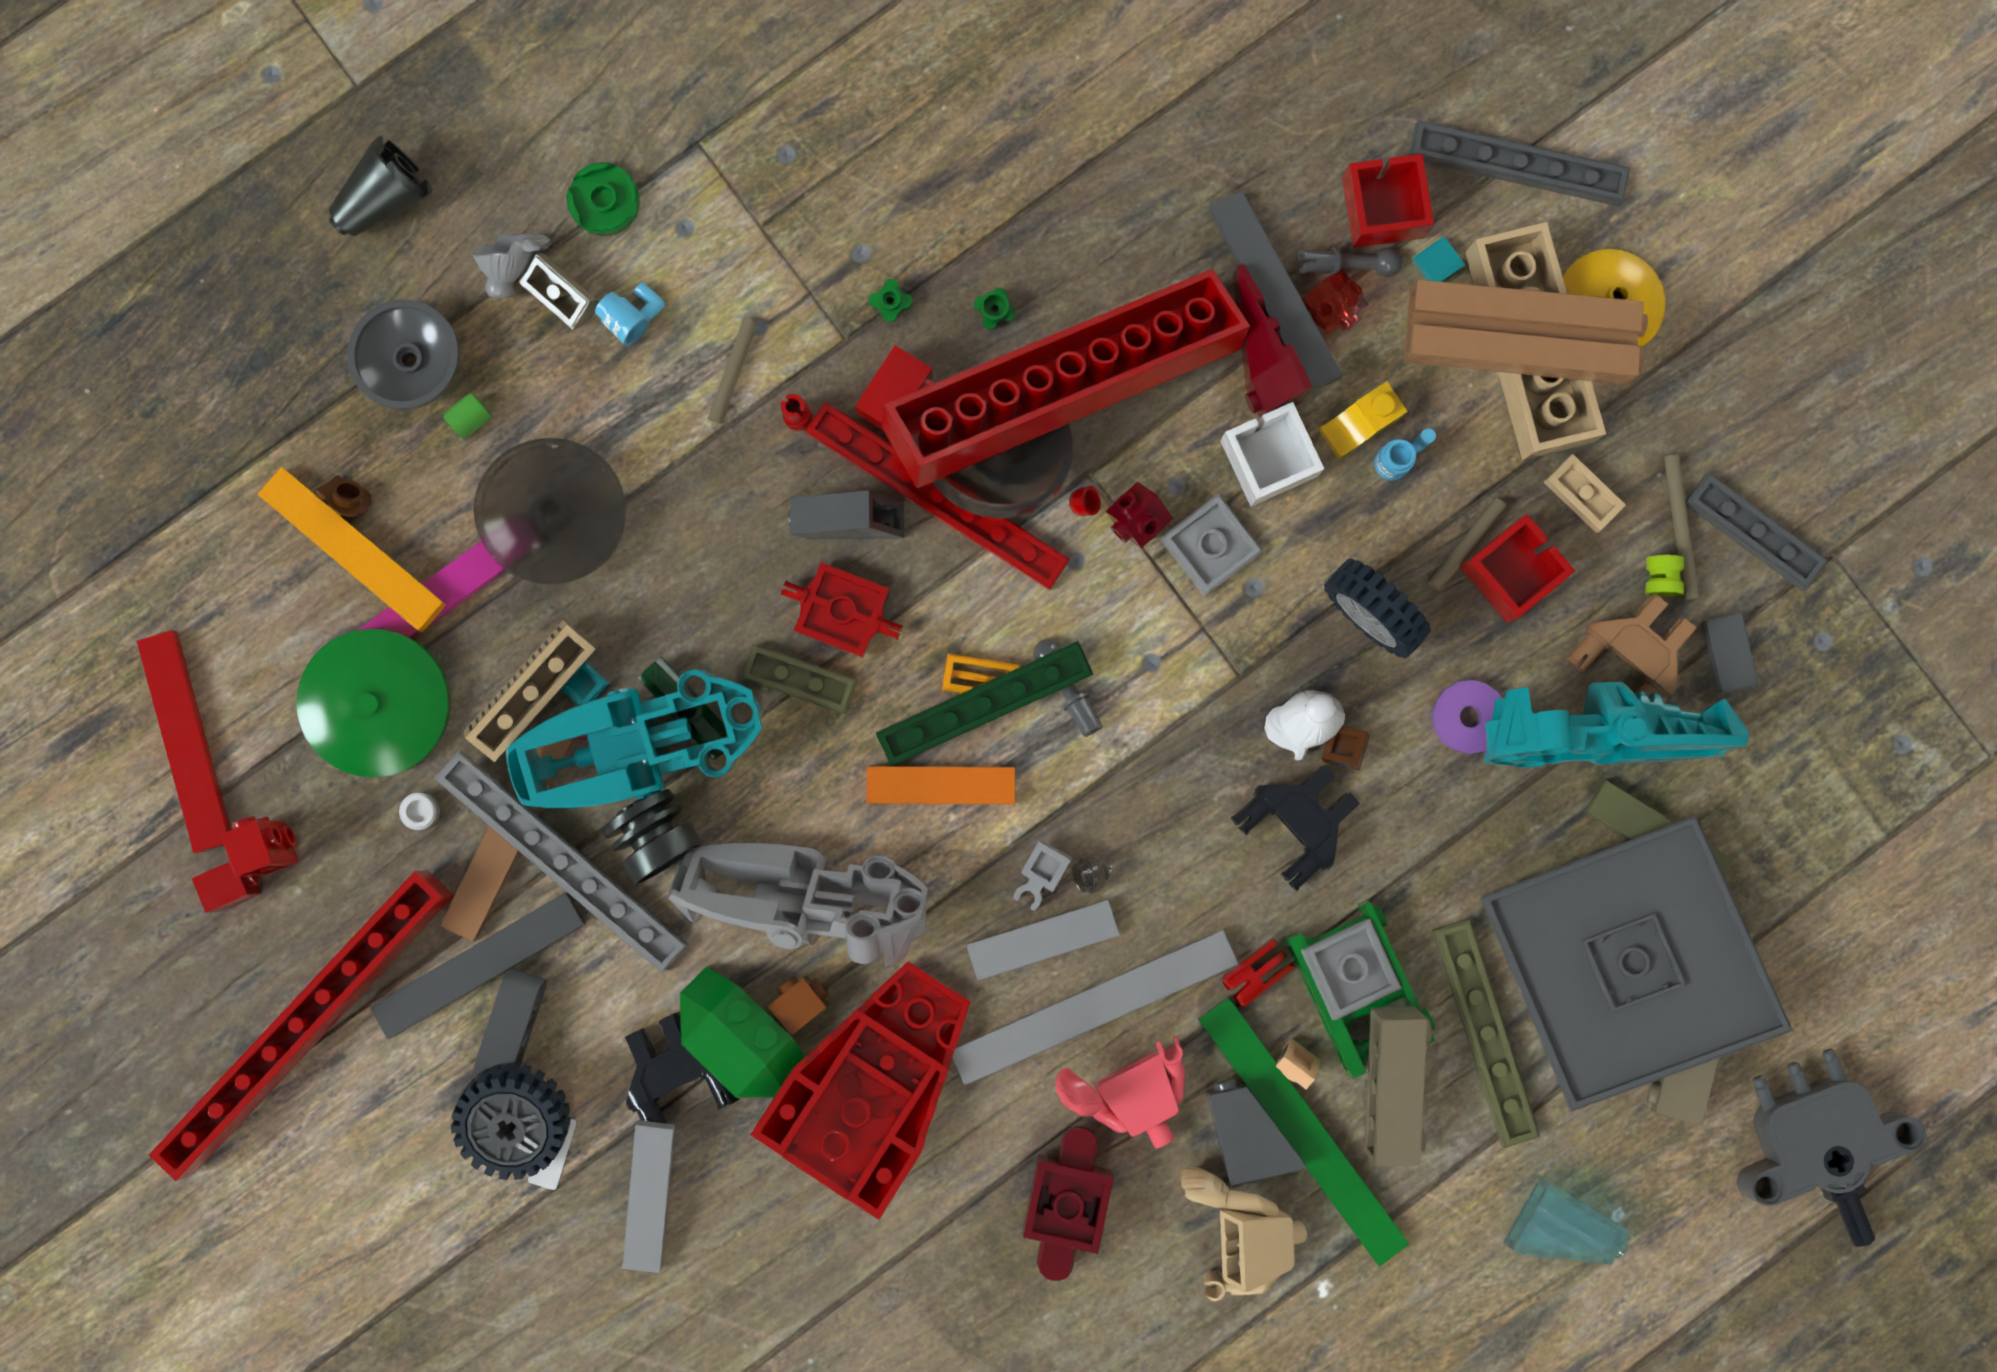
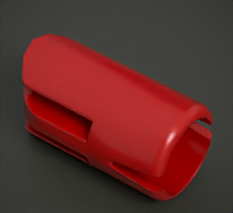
M1274 938L1222 977V982L1227 990H1233L1246 982L1233 996L1242 1007H1247L1296 968L1293 962H1290L1265 982L1260 979L1287 957L1286 953L1281 950L1253 970L1251 965L1278 944Z

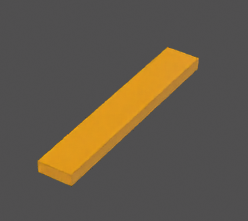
M280 467L258 492L257 495L419 632L423 633L447 605L346 519L337 514L327 503L321 500L285 468Z

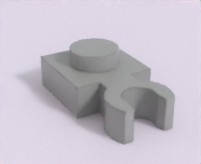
M1040 839L1021 871V874L1028 877L1029 881L1022 883L1016 889L1013 899L1018 901L1025 891L1033 893L1035 900L1030 909L1035 911L1043 901V887L1051 892L1054 891L1072 857Z

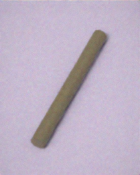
M1679 454L1664 456L1677 553L1678 556L1685 558L1684 570L1680 572L1681 581L1684 582V601L1698 600L1700 597Z

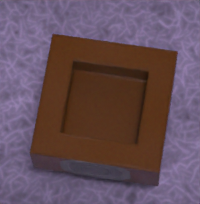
M1342 726L1339 732L1326 742L1322 754L1323 762L1360 771L1370 738L1368 732Z

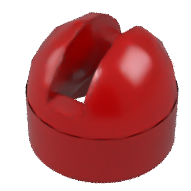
M1093 486L1080 487L1071 493L1069 507L1077 516L1096 515L1100 510V495Z

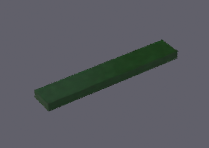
M1077 640L877 731L876 735L890 765L893 766L1094 674Z

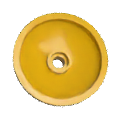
M1618 249L1597 250L1576 260L1563 274L1562 277L1567 294L1615 299L1613 291H1618L1623 295V300L1644 301L1643 314L1647 315L1648 324L1645 335L1638 337V346L1643 347L1659 330L1665 314L1666 301L1664 289L1658 275L1640 257Z

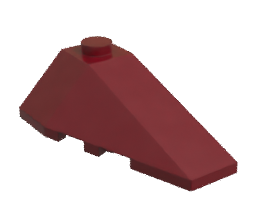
M1241 264L1235 270L1233 283L1236 305L1250 325L1241 347L1245 384L1248 392L1245 394V400L1250 411L1253 414L1258 413L1261 419L1262 415L1291 402L1295 406L1301 404L1312 388V384L1292 344L1289 343L1285 346L1282 344L1279 322L1275 316L1265 315L1263 311L1266 309L1264 297L1246 266Z

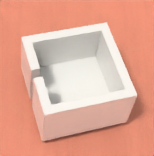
M1293 402L1262 415L1259 422L1255 418L1226 431L1220 440L1251 507L1317 478L1324 470Z

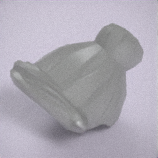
M502 234L498 236L492 245H482L474 248L471 254L480 270L487 276L485 282L487 294L499 299L511 298L515 294L514 282L526 271L536 252L549 249L550 239L541 234Z

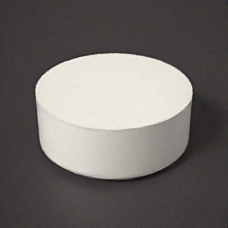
M413 793L402 801L399 815L403 824L408 828L425 830L431 828L438 821L440 807L433 796L426 793Z

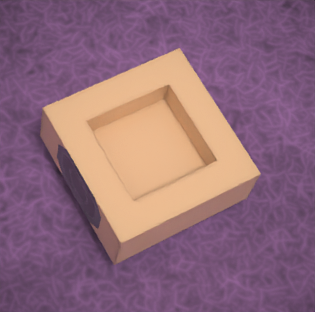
M1290 1038L1282 1047L1276 1067L1282 1071L1287 1079L1297 1082L1307 1089L1316 1079L1321 1060Z

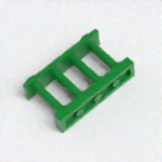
M1362 901L1357 904L1363 916L1313 939L1310 936L1304 938L1303 933L1300 932L1284 937L1346 1075L1352 1079L1367 1073L1363 1062L1367 1061V1056H1369L1370 1038L1362 1042L1358 1040L1352 1041L1347 1027L1351 1026V1021L1371 1013V1008L1384 1007L1402 999L1405 1007H1416L1429 1020L1431 1030L1436 1029L1427 1009H1420L1383 927L1387 926V921L1378 905L1373 907L1372 903L1368 901ZM1370 918L1401 985V989L1337 1020H1332L1301 953V949L1364 919ZM1433 1034L1431 1036V1041L1428 1044L1435 1041Z

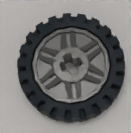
M507 1063L504 1069L499 1064L492 1066L489 1071L485 1069L480 1072L464 1089L452 1114L451 1133H456L453 1139L455 1146H463L460 1152L461 1156L465 1160L471 1156L473 1157L471 1162L473 1168L478 1170L483 1164L486 1166L485 1175L492 1177L495 1170L499 1171V1179L507 1180L511 1173H513L514 1180L523 1179L526 1173H528L529 1177L536 1175L540 1169H546L552 1160L556 1158L568 1134L571 1117H568L570 1107L569 1103H564L566 1095L563 1090L555 1091L558 1083L552 1078L547 1082L543 1080L546 1074L538 1069L536 1074L533 1075L530 1073L531 1066L525 1064L522 1065L520 1070H516V1063Z

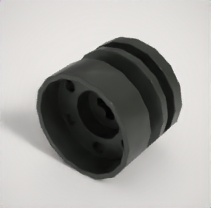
M670 789L662 790L650 797L632 802L619 811L613 820L601 830L606 839L621 833L624 834L612 844L611 848L613 851L624 850L628 847L633 848L634 852L626 858L622 865L635 885L647 881L682 860L688 849L700 847L703 844L691 822L675 827L670 823L683 810L680 805L662 810L674 798Z

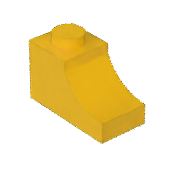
M1388 381L1358 399L1341 414L1320 427L1318 431L1337 459L1340 460L1397 423L1408 411Z

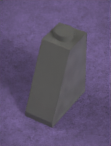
M870 490L792 497L791 509L788 513L791 535L806 539L904 538V502Z
M1226 1079L1215 1082V1089L1206 1090L1224 1174L1230 1186L1305 1170L1303 1161L1243 1083L1237 1084L1236 1079Z

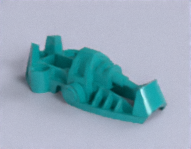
M703 669L689 670L683 673L677 683V692L644 702L640 701L637 689L633 690L631 687L612 691L608 693V697L587 702L546 720L506 748V760L510 779L520 803L524 806L576 808L608 804L637 797L638 800L647 798L665 788L661 774L696 765L699 766L705 775L710 777H720L731 772L736 765L737 758L746 751L761 731L763 708L760 702L753 696L751 689L723 678L714 677L710 672ZM694 676L701 677L706 684V690L700 697L693 696L688 688L689 681ZM718 701L728 737L666 754L665 746L692 739L691 726L688 723L687 717L663 724H658L656 718ZM740 702L749 704L753 710L752 719L748 723L740 722L735 716V708ZM587 734L590 746L574 750V755L553 760L552 755L543 758L538 756L536 749L538 747ZM713 749H719L724 752L727 762L723 769L718 770L711 766L709 754ZM595 764L598 776L548 790L545 779L557 776V770L574 765L582 768Z
M1623 682L1592 683L1588 687L1583 715H1569L1567 710H1549L1532 714L1529 689L1524 687L1507 690L1505 698L1495 699L1492 719L1485 723L1487 745L1484 763L1529 768L1547 764H1561L1568 761H1589L1593 764L1604 765L1723 757L1726 752L1734 748L1746 747L1749 731L1725 698L1707 707L1703 712L1695 713L1682 711L1677 705L1664 704L1661 696L1657 693H1652L1649 697L1642 691L1634 694Z

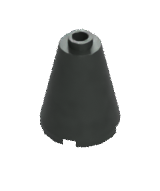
M378 136L372 141L328 209L331 215L329 221L342 235L348 233L352 236H357L427 199L433 192L427 178L421 183L416 176V172L420 170L419 167L403 150L390 140L383 144V136Z

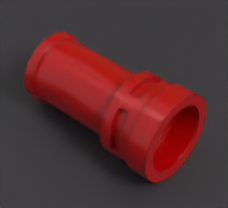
M797 394L785 396L787 402L782 400L781 410L786 426L793 431L807 429L813 418L810 407Z

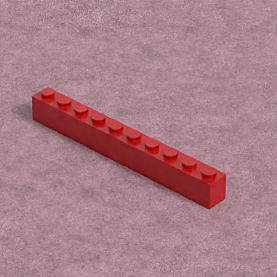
M428 870L414 871L148 1156L175 1182L195 1174L454 897V894Z

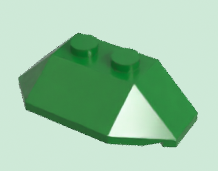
M707 966L680 992L681 1045L736 1098H774L792 1069L805 1058V1055L794 1039L737 984Z

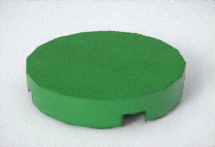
M607 162L594 163L579 170L573 177L574 181L571 183L570 188L568 187L566 194L567 207L577 225L586 232L598 236L616 235L627 229L637 217L641 204L639 189L631 175L624 169L622 170L620 167Z

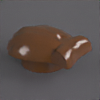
M339 475L315 490L316 495L321 500H326L329 506L341 516L356 517L365 515L368 507L372 504V497L367 490L354 481L343 480Z

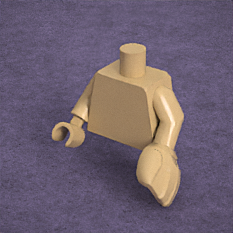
M1191 1166L1186 1167L1182 1171L1180 1178L1181 1187L1185 1190V1196L1188 1200L1214 1208H1226L1220 1210L1223 1277L1217 1271H1208L1203 1275L1202 1278L1205 1285H1217L1214 1288L1205 1289L1207 1298L1211 1301H1219L1224 1297L1225 1292H1230L1232 1296L1266 1293L1281 1275L1292 1270L1295 1265L1294 1245L1303 1243L1307 1239V1231L1304 1224L1300 1220L1293 1221L1290 1215L1278 1209L1276 1203L1260 1195L1230 1190L1221 1178L1209 1171Z

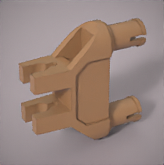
M1657 594L1654 596L1649 595L1629 618L1589 623L1586 627L1587 636L1565 659L1571 665L1574 664V668L1585 674L1589 666L1604 649L1608 651L1610 649L1644 677V684L1638 691L1645 692L1648 697L1652 693H1657L1661 698H1667L1675 693L1677 687V650L1697 627L1686 618L1682 620L1677 618L1660 637L1649 626L1666 608L1668 603Z

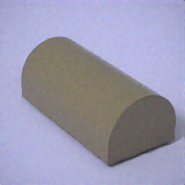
M544 253L535 254L519 281L523 287L572 330L583 326L594 315L596 306L599 303L595 297Z

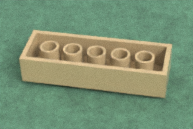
M1547 222L1476 239L1465 252L1474 285L1567 294ZM1498 372L1522 461L1592 444L1606 435L1592 381Z

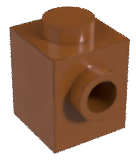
M794 975L777 989L781 996L767 1007L788 1034L792 1036L830 1005L826 1000L829 993L817 978L811 981L806 975L799 981Z

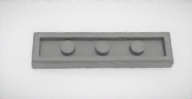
M1107 899L966 944L977 981L1120 935L1109 900Z
M638 1120L635 1125L622 1269L660 1273L662 1269L675 1124Z

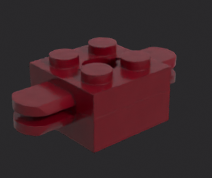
M1073 1126L1066 1130L1062 1137L1058 1158L1042 1154L1037 1156L1022 1232L1023 1238L1041 1241L1037 1265L1040 1273L1051 1281H1061L1070 1275L1077 1250L1095 1254L1099 1253L1114 1176L1112 1170L1094 1166L1098 1141L1095 1134L1085 1126Z

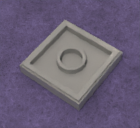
M1219 493L1160 537L1161 542L1203 596H1206L1263 552Z
M1370 918L1364 919L1301 949V953L1332 1020H1337L1401 989V985Z

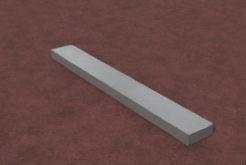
M459 750L434 778L661 973L670 966L688 945L685 940L528 806L522 805L514 794L462 750Z
M1224 930L1217 931L956 1047L952 1058L965 1086L1237 966V959Z

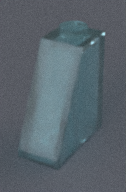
M1540 1177L1503 1243L1521 1255L1612 1265L1615 1258H1620L1628 1246L1627 1237L1630 1231Z

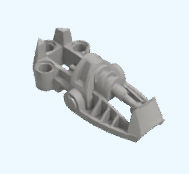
M731 843L688 849L673 878L668 892V899L692 922L696 913L732 925L766 931L770 941L784 949H795L802 943L814 945L819 935L845 938L847 954L851 960L860 964H868L874 962L879 958L880 954H883L884 965L887 967L904 959L912 940L924 933L926 929V898L928 888L907 870L895 865L891 858L884 855L871 856L864 861L863 865L849 864L847 873L824 870L825 857L815 849L782 844ZM705 869L757 885L754 897L717 893L716 886L706 881ZM854 903L887 908L886 914L860 910V913L853 915Z

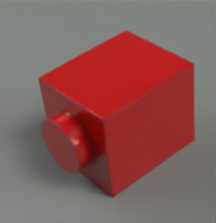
M230 862L191 878L205 913L221 912L261 894L258 886L260 884V876L235 877Z

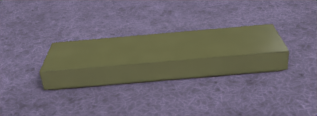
M1607 780L1602 781L1584 810L1586 814L1628 840L1674 824L1670 819ZM1710 845L1725 877L1734 859Z

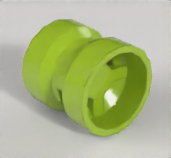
M1653 555L1646 557V570L1650 573L1649 580L1645 583V594L1648 596L1657 594L1659 597L1684 595V582L1680 580V572L1684 570L1685 558L1677 555Z

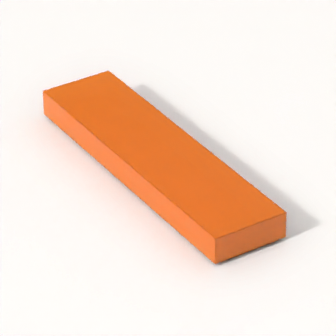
M867 766L866 804L1015 805V767Z

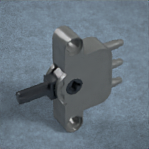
M1826 1049L1822 1052L1825 1060L1824 1064L1830 1078L1809 1084L1800 1064L1792 1062L1788 1064L1787 1068L1795 1090L1774 1098L1770 1085L1767 1084L1764 1076L1754 1077L1753 1083L1760 1106L1755 1112L1753 1123L1766 1159L1748 1165L1740 1171L1737 1177V1186L1741 1194L1761 1205L1772 1206L1819 1187L1825 1199L1836 1202L1852 1244L1855 1247L1872 1244L1875 1241V1236L1858 1196V1193L1866 1191L1863 1182L1868 1176L1870 1164L1877 1166L1921 1148L1926 1140V1130L1923 1124L1916 1118L1895 1112L1879 1115L1868 1090L1859 1083L1848 1081L1841 1061L1837 1058L1833 1049ZM1903 1123L1905 1132L1902 1138L1898 1140L1896 1131L1899 1125ZM1765 1177L1766 1187L1761 1193L1757 1194L1755 1189L1756 1183L1760 1178Z

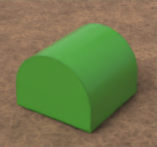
M473 394L466 395L443 414L446 422L463 440L467 439L493 418L483 403Z

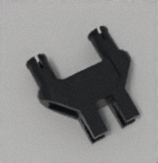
M1326 765L1320 766L1300 785H1258L1254 789V798L1234 816L1230 817L1235 825H1239L1249 816V819L1238 828L1247 836L1267 815L1275 814L1305 847L1303 849L1305 853L1285 871L1280 873L1285 881H1290L1298 874L1288 883L1295 891H1298L1320 869L1322 871L1325 869L1329 870L1333 866L1337 847L1338 825L1360 804L1351 793H1345L1325 810L1314 798L1322 788L1336 777Z
M677 1012L658 1021L670 1049L658 1055L644 1028L625 1037L637 1064L626 1105L628 1110H632L633 1113L637 1112L640 1120L667 1123L657 1102L660 1100L659 1096L699 1077L701 1080H706L718 1110L740 1100V1098L732 1095L681 1045L680 1017Z

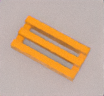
M947 654L942 691L962 693L973 688L951 684V677L977 682H986L996 677L953 670L954 663L1007 672L1020 665Z

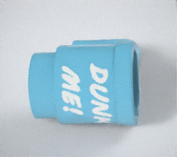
M644 282L640 283L634 290V293L646 303L640 310L625 297H620L615 292H610L604 296L595 309V314L601 318V323L619 338L620 342L625 346L637 341L646 331L649 322L665 307L663 299Z
M1430 428L1425 429L1409 442L1402 439L1388 442L1376 453L1374 458V467L1377 474L1389 481L1403 478L1414 466L1416 454L1435 440V431Z

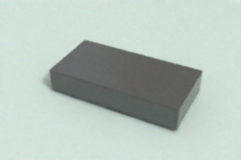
M1742 613L1702 621L1718 693L1759 685Z

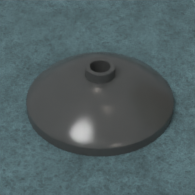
M393 300L373 308L357 323L348 343L347 360L349 371L355 384L367 397L384 407L409 410L428 405L448 389L458 370L460 349L455 331L447 319L436 309L414 300ZM410 356H416V363L413 366L406 365V361Z

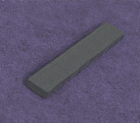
M1420 120L1415 125L1409 155L1423 153L1424 163L1618 207L1623 203L1630 168Z
M1241 190L1209 205V212L1238 266L1241 264L1246 266L1262 293L1266 304V309L1263 310L1265 315L1275 316L1279 322L1282 344L1285 346L1291 343L1312 384L1308 394L1340 380L1342 372L1243 191Z
M565 892L370 1006V1009L386 1038L391 1039L504 973L509 968L516 966L586 925L569 893Z

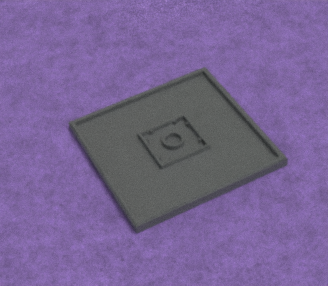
M1696 815L1480 897L1571 1112L1793 1031Z

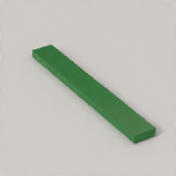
M1229 997L1224 998L1197 1018L1258 1103L1303 1161L1307 1170L1375 1263L1380 1267L1408 1246L1409 1243L1289 1079L1276 1067L1277 1063Z

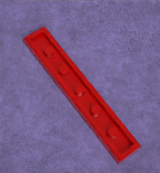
M171 630L137 640L193 853H202L222 847L224 844L220 834L230 831L231 828L178 632Z

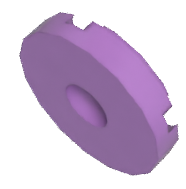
M1475 680L1456 682L1444 689L1437 697L1438 699L1431 714L1433 730L1441 743L1454 751L1464 754L1484 752L1487 745L1485 723L1491 721L1495 699L1501 698V696L1495 689L1483 682ZM1465 707H1471L1478 713V722L1473 728L1466 727L1460 720V713Z

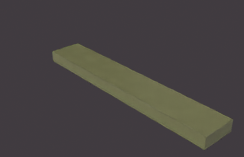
M1466 919L1432 930L1501 1146L1507 1148L1539 1138L1540 1134L1471 920Z

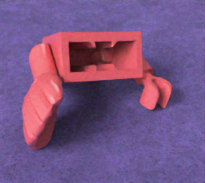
M1173 1036L1174 1044L1167 1049L1163 1048L1161 1042L1158 1041L1156 1043L1158 1051L1155 1050L1095 1082L1094 1085L1098 1093L1072 1070L1066 1067L1062 1068L1055 1079V1088L1059 1099L1065 1107L1074 1111L1077 1115L1082 1117L1093 1116L1096 1121L1117 1133L1128 1131L1131 1137H1135L1146 1131L1156 1149L1167 1145L1175 1137L1166 1120L1179 1113L1177 1105L1184 1098L1186 1073L1182 1061L1183 1050L1178 1038Z

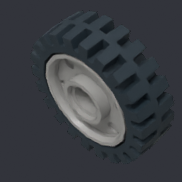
M1351 558L1347 559L1324 584V590L1328 594L1329 599L1335 602L1336 608L1343 611V615L1348 620H1351L1357 629H1361L1365 636L1369 639L1372 638L1381 648L1384 646L1389 653H1394L1397 657L1408 658L1431 632L1430 624L1425 620L1426 617L1418 611V607L1413 602L1407 600L1409 597L1403 592H1399L1396 589L1397 586L1391 581L1387 582L1382 574L1379 572L1375 573L1372 567L1367 564L1364 565L1361 561H1355Z

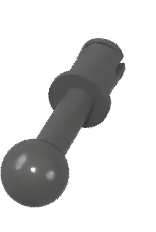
M1332 247L1330 250L1301 249L1298 260H1310V263H1298L1299 273H1329L1330 276H1337L1340 269H1375L1379 275L1391 277L1400 271L1403 261L1401 254L1396 249L1390 247L1379 250L1376 255L1341 254L1338 247Z
M1053 639L1041 640L1034 648V659L1061 648L1060 644ZM1075 684L1061 689L1067 700L1062 708L1064 711H1069L1083 736H1091L1103 728L1102 723L1088 701L1090 697L1088 692L1080 694Z

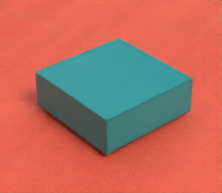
M1444 236L1412 259L1428 281L1444 282L1465 266Z
M585 661L560 690L577 706L597 700L611 684Z

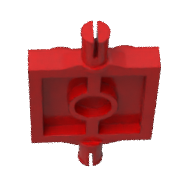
M822 562L819 565L815 578L807 588L787 580L783 585L785 588L796 591V593L782 588V596L784 595L801 602L800 615L794 628L796 633L864 658L869 643L877 632L893 637L896 640L899 639L900 633L888 629V627L901 632L903 625L883 618V608L890 588Z

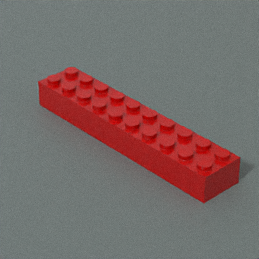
M1212 268L884 404L882 428L916 488H920L1241 350L1250 325Z

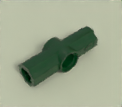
M660 657L647 667L638 679L655 698L677 692V683L681 676L663 657ZM688 685V688H689L690 693H691L693 696L700 697V696H699L698 694H696V693L694 692V690ZM706 704L697 706V712L694 717L687 719L691 726L692 738L698 744L728 737L724 723ZM679 711L670 714L673 720L683 718ZM713 749L709 756L714 761L724 752L719 749Z

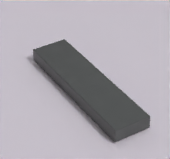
M1710 473L1702 477L1686 499L1687 507L1801 591L1809 588L1828 562L1825 557Z

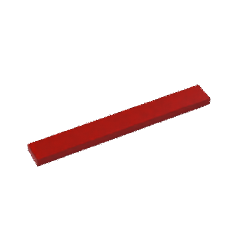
M827 402L823 403L805 430V433L1049 591L1070 561L1062 553L945 478L916 488L891 443Z

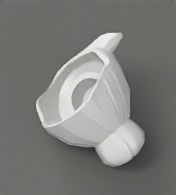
M1305 690L1291 697L1283 706L1273 708L1266 716L1264 728L1269 740L1284 749L1293 751L1295 753L1294 759L1300 761L1307 755L1308 748L1327 742L1339 732L1344 724L1345 713L1340 701L1331 694L1323 691Z

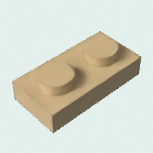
M1574 454L1570 455L1544 481L1596 533L1600 532L1626 506Z

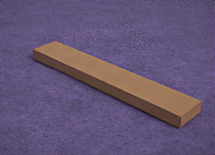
M567 739L536 748L538 756L543 758L552 755L553 760L567 757L575 740ZM557 776L545 779L548 790L552 788ZM510 782L507 789L517 797L512 782ZM528 806L537 815H539L542 807ZM488 826L440 924L441 927L472 942L477 941L520 853L490 826Z

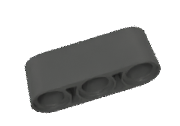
M512 968L507 970L502 979L475 1061V1073L479 1074L485 1069L489 1071L492 1066L499 1064L504 1069L507 1063H516V1070L520 1069L547 984L546 979Z

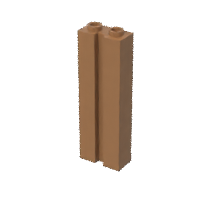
M1417 280L1409 291L1403 363L1628 384L1642 372L1644 367L1645 353L1640 351L1641 346H1638V337L1645 335L1648 317L1646 314H1643L1644 301Z

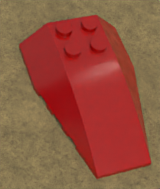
M909 961L906 962L869 999L792 1069L750 1136L845 1200L880 1220L922 1152L971 1002Z

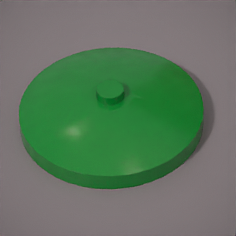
M356 630L331 640L311 658L301 676L297 691L298 719L310 746L322 759L333 767L361 777L390 776L419 764L439 744L450 718L451 694L449 684L437 659L416 640L391 630Z

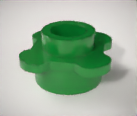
M887 279L882 289L877 293L870 294L869 304L872 308L878 309L885 322L892 323L897 320V317L903 313L904 309L911 307L912 297L909 294H904L898 288L896 280ZM893 298L894 302L892 304L887 303V299Z
M995 288L983 297L978 296L974 301V309L980 312L983 318L982 325L988 330L995 329L997 324L1003 321L1010 322L1016 316V310L1009 305L1007 292L1003 288ZM997 306L998 311L993 312L991 308Z

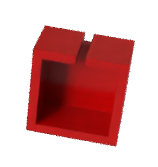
M1423 153L1389 158L1383 170V159L1350 163L1342 177L1353 248L1424 239L1434 226ZM1382 170V172H1381L1382 178H1377L1378 175H1379V173H1380V171Z
M1528 514L1514 521L1460 566L1461 570L1506 623L1520 618L1575 572L1554 545L1538 555L1534 552L1533 549L1541 546L1549 539Z

